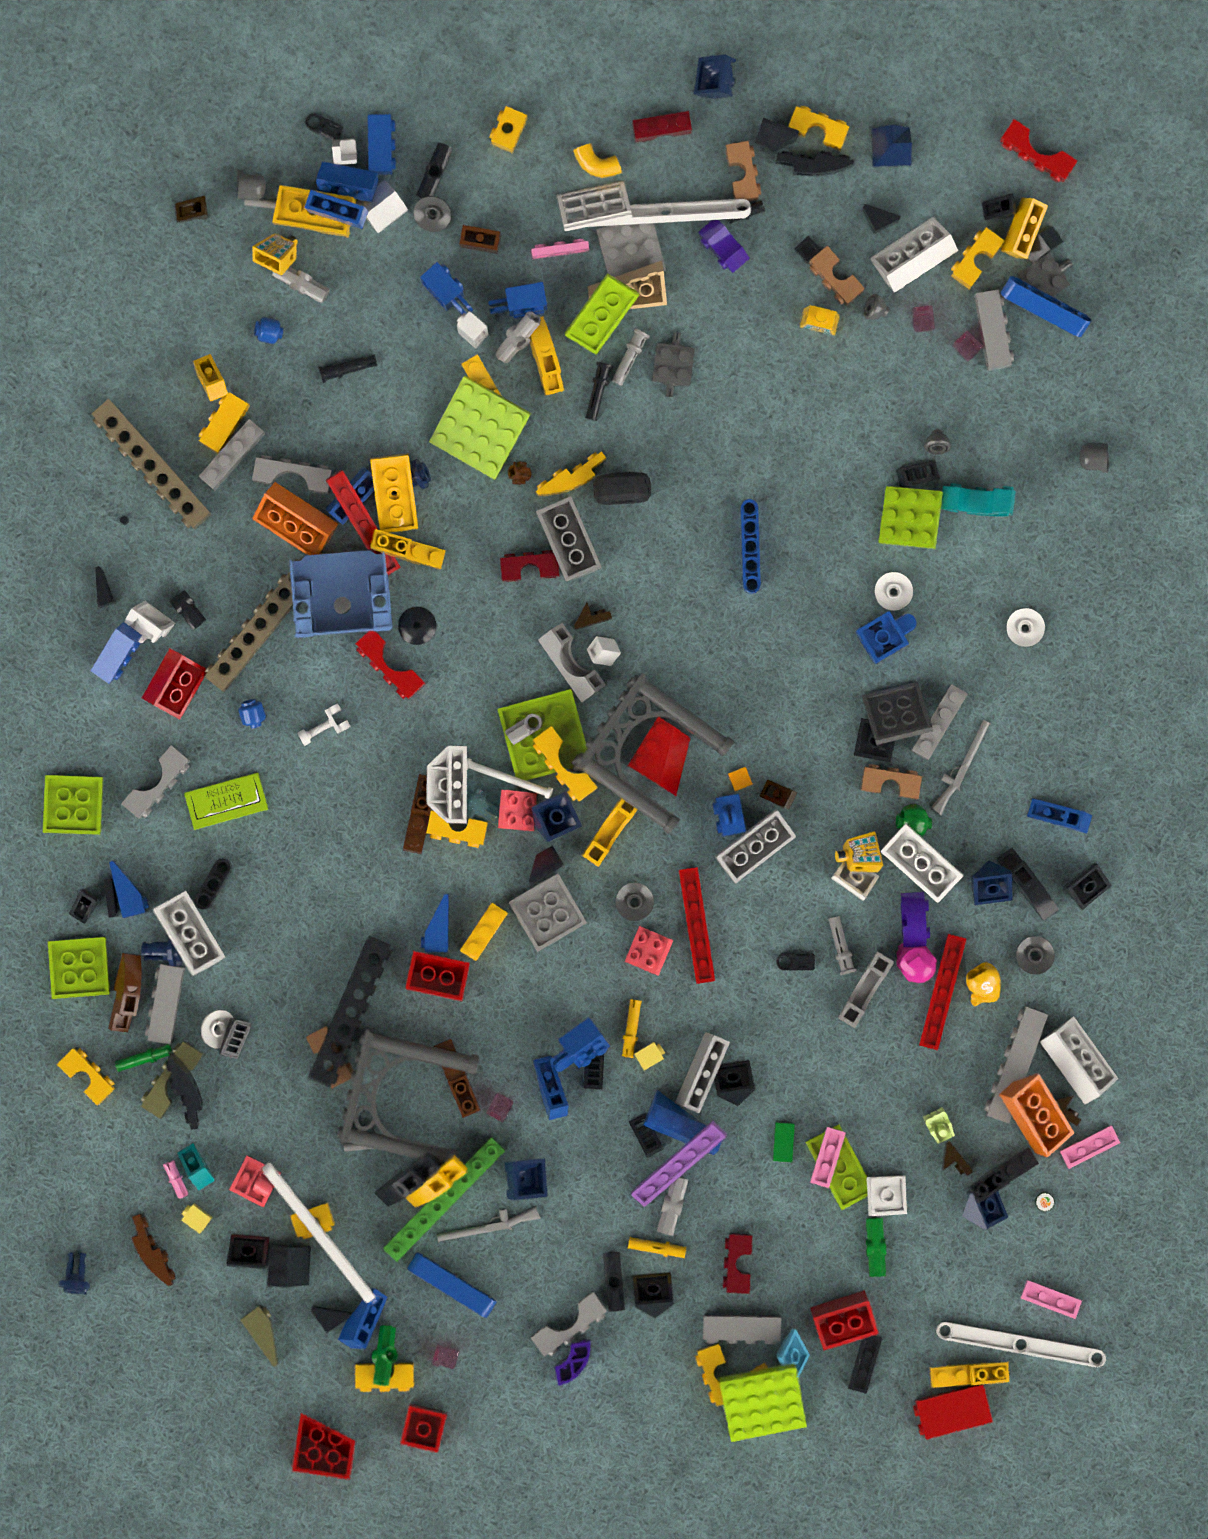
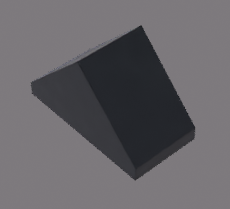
M1013 193L982 202L984 221L1014 217L1016 207Z
M864 204L862 210L874 234L898 223L901 217L900 215Z
M1054 227L1036 236L1028 256L1032 264L1063 243Z
M81 889L69 915L85 924L101 899L88 890Z
M316 1306L311 1308L312 1314L326 1333H329L348 1319L351 1314L348 1311Z

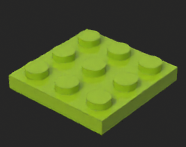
M886 486L878 543L936 549L943 492Z
M45 775L43 833L101 835L103 777Z
M106 937L48 941L52 999L110 995Z

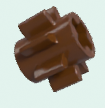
M513 462V465L509 467L508 477L513 479L512 484H526V481L530 480L532 472L529 467H526L527 462Z

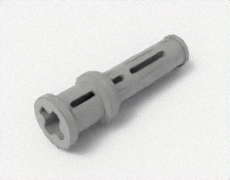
M636 328L630 343L626 345L627 351L611 380L620 386L623 385L637 355L642 353V347L646 339L650 337Z
M840 916L828 919L837 950L835 958L839 961L840 976L856 972L857 970L854 968L851 958L853 955L851 951H848Z

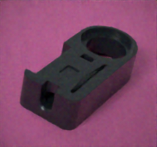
M317 113L309 114L305 120L306 126L310 131L318 135L321 133V135L331 140H339L344 131L343 126ZM313 117L320 120L319 125L315 128L309 125V120Z
M782 953L777 957L776 965L779 969L785 971H812L815 969V955L812 953V956L810 954H796L795 956V953ZM783 956H787L790 959V965L786 968L779 964V960Z

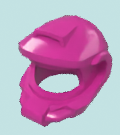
M903 943L898 946L896 953L897 967L909 982L924 983L933 977L936 971L937 960L926 946L903 947Z

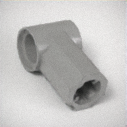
M530 714L507 729L505 733L512 744L515 745L535 731H538L542 727V719L536 714ZM532 717H536L539 721L536 728H531L528 725V721Z

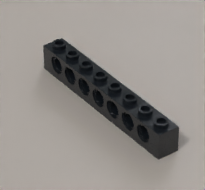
M372 936L367 937L307 1079L328 1088L332 1084H336L339 1074H337L339 1066L343 1067L347 1056H344L346 1049H350L354 1042V1038H352L354 1031H358L362 1023L359 1020L362 1013L365 1014L368 1009L369 995L373 996L377 986L374 983L377 978L380 979L384 971L382 964L384 960L388 961L392 950H389L391 944ZM369 955H376L378 963L371 964L369 962ZM362 972L370 974L371 979L369 982L362 980ZM356 989L361 990L363 993L361 1000L354 997ZM348 1007L355 1009L356 1014L354 1017H349L346 1014ZM340 1025L347 1026V1035L340 1034ZM336 1042L340 1045L341 1050L339 1053L332 1051V1043ZM325 1060H329L333 1063V1069L331 1071H328L324 1068L323 1064Z

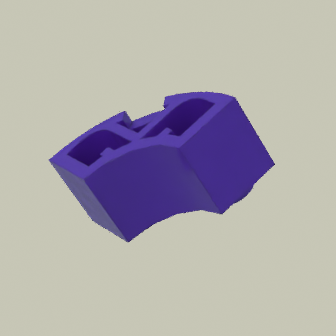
M711 220L698 231L702 238L700 240L701 244L706 249H711L719 259L717 261L724 270L728 268L734 273L750 259L743 247L719 220Z
M924 892L901 893L903 947L927 946V938H930V927H926V911H929V901L925 900Z
M590 1339L571 1342V1350L568 1357L562 1362L555 1364L558 1386L571 1382L583 1371L590 1356Z

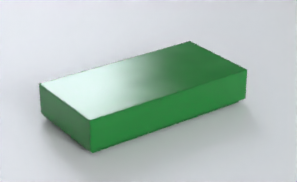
M775 1122L773 1161L792 1162L795 1124Z

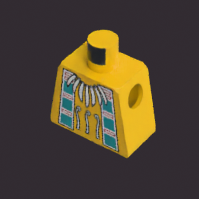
M273 234L253 245V262L279 275H283L296 260V245L298 241L293 235L284 238L278 234Z
M809 305L804 308L800 327L835 335L839 315L836 311Z
M875 831L846 840L843 850L835 851L836 862L846 861L849 871L879 872L883 862Z

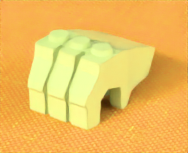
M943 1107L923 1117L931 1135L938 1144L955 1136L952 1124Z

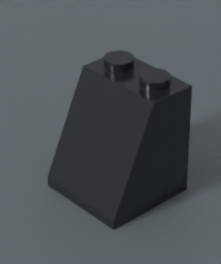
M272 1244L269 1247L267 1287L287 1288L309 1285L311 1246Z

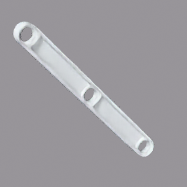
M746 199L630 205L631 218L593 226L746 218L751 213L750 202ZM623 205L607 206L608 212L623 209ZM740 206L747 207V209L743 211H739L737 208ZM603 207L587 210L588 215L604 213ZM668 210L670 214L662 215L661 212Z
M268 1162L261 1168L264 1174L362 1298L369 1303L376 1297L372 1290L274 1166Z
M941 1322L936 1328L937 1335L943 1340L1092 1367H1101L1106 1361V1356L1101 1350L951 1322ZM943 1325L950 1327V1333L947 1336H942L939 1332L940 1327ZM1019 1339L1026 1341V1347L1022 1350L1017 1349L1015 1346L1016 1341ZM1094 1353L1102 1355L1100 1363L1092 1362L1091 1357Z

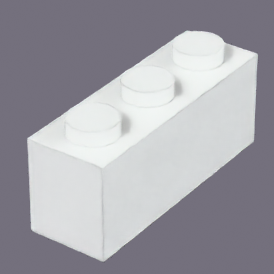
M470 311L467 314L463 313L458 318V333L476 349L488 336L487 326Z

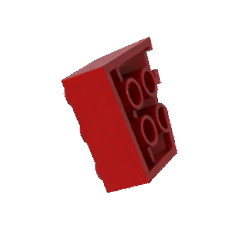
M658 717L629 762L628 767L676 796L690 737Z
M301 1413L292 1471L351 1480L355 1440Z

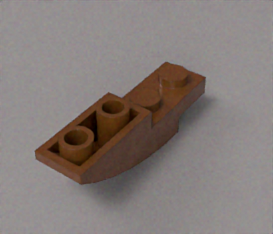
M419 774L403 845V851L422 854L432 810L427 805L426 775Z
M122 953L114 990L117 993L108 1029L111 1031L128 1032L132 1016L137 1014L142 978L140 955Z
M451 1038L433 1045L436 1048L457 1052ZM442 1066L462 1117L464 1118L481 1111L466 1072Z
M141 1213L133 1216L132 1219L138 1235L133 1236L131 1239L140 1258L158 1279L168 1286L173 1285V1280L176 1277L173 1269H169L167 1265L169 1257L166 1250L163 1251L162 1247L153 1248L156 1244L153 1235L148 1234L147 1228L149 1223L146 1216L142 1217Z

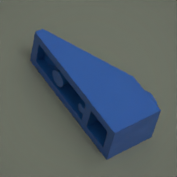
M1032 798L1027 817L1087 834L1092 815L1080 810Z
M115 861L109 862L122 918L147 913L146 909L149 908L147 897H143L140 890Z
M444 894L425 931V937H421V948H425V952H448L449 894Z
M552 1056L533 1060L549 1120L568 1116V1103L558 1073L554 1068L555 1066L550 1062Z
M375 1288L371 1290L376 1297L369 1303L363 1299L343 1326L338 1340L350 1348H367L387 1300V1296Z

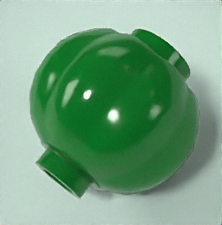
M909 804L903 807L900 813H897L895 825L896 829L900 830L907 824L919 836L923 837L926 831L932 827V818L928 817L926 810L922 806Z

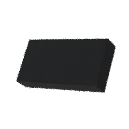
M104 879L108 917H117L118 910L114 880Z

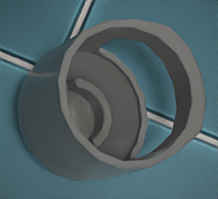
M237 170L238 199L260 200L263 198L266 191L265 178L259 173L246 175L243 173V170Z
M1087 443L1083 445L1079 458L1081 467L1089 471L1100 470L1103 473H1108V444Z

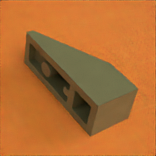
M259 1305L241 1318L240 1321L273 1367L278 1364L272 1320L270 1319L272 1315L267 1307L262 1308Z

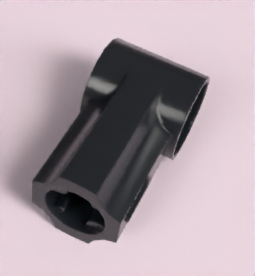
M185 590L169 601L193 630L206 621L205 617L194 605L193 599L190 598Z

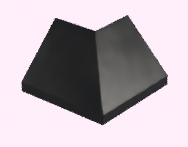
M763 118L755 143L770 148L773 153L795 143L799 131Z
M553 845L535 856L529 878L531 885L564 866Z
M750 1060L720 1065L714 1078L718 1097L739 1106L755 1091Z
M671 1273L633 1276L635 1308L656 1319L674 1305Z

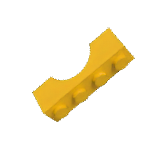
M552 726L533 739L535 743L532 745L539 755L543 753L546 757V760H544L545 764L550 770L555 769L558 773L555 777L561 785L566 784L569 788L567 793L573 801L577 799L580 802L597 789V786L586 772L574 774L562 767L558 754L563 741Z
M620 798L581 856L599 867L610 851L614 841L632 819L637 809Z

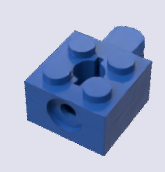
M436 262L420 276L421 283L446 311L454 306L461 315L463 313L467 314L457 303L458 301L468 311H473L472 307L463 298V285L457 278L453 280L450 277V271L444 264L440 266Z
M543 282L505 288L506 298L488 302L490 307L500 306L491 308L489 310L490 314L509 311L510 317L514 316V319L523 318L528 311L541 315L547 310Z
M890 611L856 630L855 633L875 665L909 644L904 635L915 629L916 619L911 614H903L894 619Z
M739 794L716 798L712 806L714 815L718 814L719 821L716 822L718 834L721 833L722 837L745 833L746 829Z
M587 1018L558 1039L564 1050L551 1058L550 1062L555 1066L554 1068L557 1072L563 1071L573 1063L578 1068L585 1067L591 1063L593 1058L604 1054L610 1045L593 1021Z

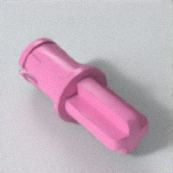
M171 1160L163 1164L170 1179L168 1182L172 1183L177 1197L183 1198L187 1196L188 1191L182 1180L183 1175H180L175 1161Z

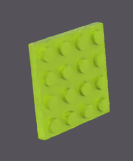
M464 376L429 442L495 480L532 413L471 378Z
M572 689L497 709L515 777L527 781L557 773L554 768L550 770L545 764L544 760H546V757L543 753L539 755L532 746L535 744L533 739L551 726L563 741L558 757L565 770L571 769L574 766L571 762L577 754H580V752L584 753L587 750ZM530 714L540 716L542 727L513 745L505 731ZM532 717L528 721V725L531 728H536L539 724L536 717Z
M795 1363L719 1378L731 1442L807 1427Z

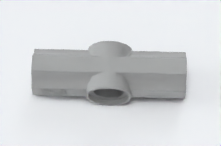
M289 267L283 275L275 272L272 273L273 277L289 285L294 291L297 290L299 291L298 293L305 294L320 303L325 301L330 291L328 287L313 280L310 275L301 270L297 271L292 267Z
M528 311L517 325L510 327L506 332L507 338L496 350V357L503 363H509L518 350L527 347L530 343L529 337L540 325V317Z
M679 1177L669 1186L662 1205V1215L657 1232L673 1236L678 1216H680L688 1179Z

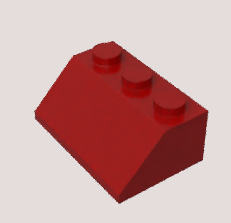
M169 648L141 698L180 720L204 679L206 668Z
M413 951L405 989L463 1002L470 963Z
M865 1290L810 1307L823 1351L879 1334Z

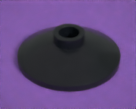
M409 608L399 619V633L410 644H425L432 639L436 632V620L433 614L425 608ZM415 622L421 624L419 629L413 627Z

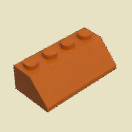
M276 482L266 491L252 518L306 555L321 554L339 523Z
M1039 1074L1012 1082L999 1094L1034 1153L1049 1157L1074 1134V1131Z

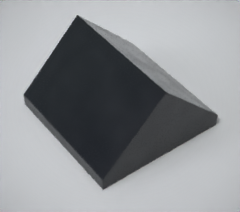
M1094 862L1063 888L1083 910L1112 885L1099 865Z
M231 1234L226 1266L266 1269L269 1237Z

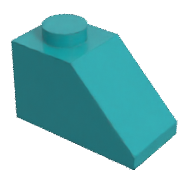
M194 1143L177 1153L188 1178L198 1190L215 1181L208 1165Z

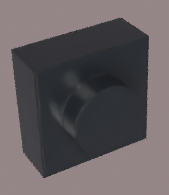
M809 236L794 248L796 253L806 263L821 251L819 246Z

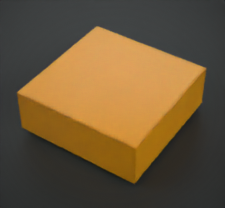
M746 767L728 773L734 791L753 785Z

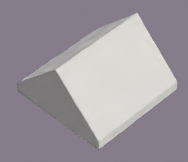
M385 180L378 184L372 202L361 200L356 202V204L364 206L369 211L366 219L377 233L381 232L408 210L395 190Z
M846 861L841 863L831 879L862 901L867 897L879 878L874 872L849 871Z

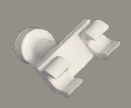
M338 703L325 710L329 718L328 721L309 731L303 729L297 732L304 746L311 743L312 737L330 728V726L335 728L337 734L351 727L347 720L339 725L335 723L332 715L341 711Z

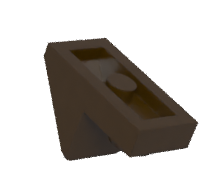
M206 196L175 203L177 222L183 223L194 219L207 220Z
M586 602L574 625L575 630L612 620L611 612H606L605 609L594 612L595 615L591 616L588 603Z
M767 779L759 797L789 810L797 792Z
M1070 1095L1054 1099L1066 1120L1078 1126L1081 1122V1119L1078 1118L1079 1113L1071 1108L1068 1111L1066 1110L1074 1096Z
M948 1140L945 1142L942 1170L944 1171L956 1162L957 1164L954 1167L961 1175L969 1176L974 1171Z

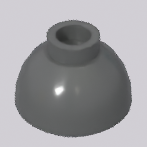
M878 294L871 295L864 306V317L869 320L886 317L889 312V307L886 306L885 301Z
M936 429L926 439L924 449L931 454L940 455L951 449V443L942 430Z

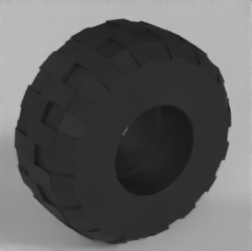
M617 472L598 475L593 481L594 499H596L598 504L603 505L646 502L651 496L650 478L643 472Z

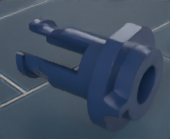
M418 459L411 461L412 467L410 469L413 487L419 485L421 489L428 488L431 476L426 464Z
M170 937L166 942L142 943L141 956L145 955L144 961L148 959L168 961L170 966H182L183 959Z
M69 1252L67 1255L69 1260L66 1265L65 1280L59 1281V1287L63 1288L65 1293L86 1295L87 1290L90 1289V1283L84 1282L85 1258L87 1254L80 1253L78 1274H73L75 1255Z

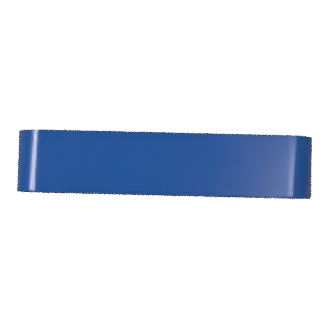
M1014 276L1009 277L1000 292L1007 300L1077 337H1082L1092 321L1086 314Z
M747 499L742 503L740 509L742 578L744 591L748 594H755L761 585L758 504L752 499ZM752 504L755 510L753 513H746L744 506ZM745 524H754L755 531L747 532L744 528ZM753 542L756 549L749 552L746 550L745 544ZM748 561L755 562L756 569L749 571L746 568V563ZM754 580L757 583V588L754 590L748 589L746 586L747 581Z
M416 1252L407 1267L410 1272L482 1317L487 1318L497 1303L496 1300L489 1298L482 1291L475 1287L473 1288L466 1281L455 1277L456 1275L450 1271L439 1267L440 1265Z

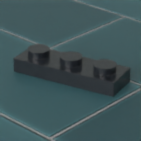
M873 1335L861 1340L848 1389L867 1394L882 1337Z

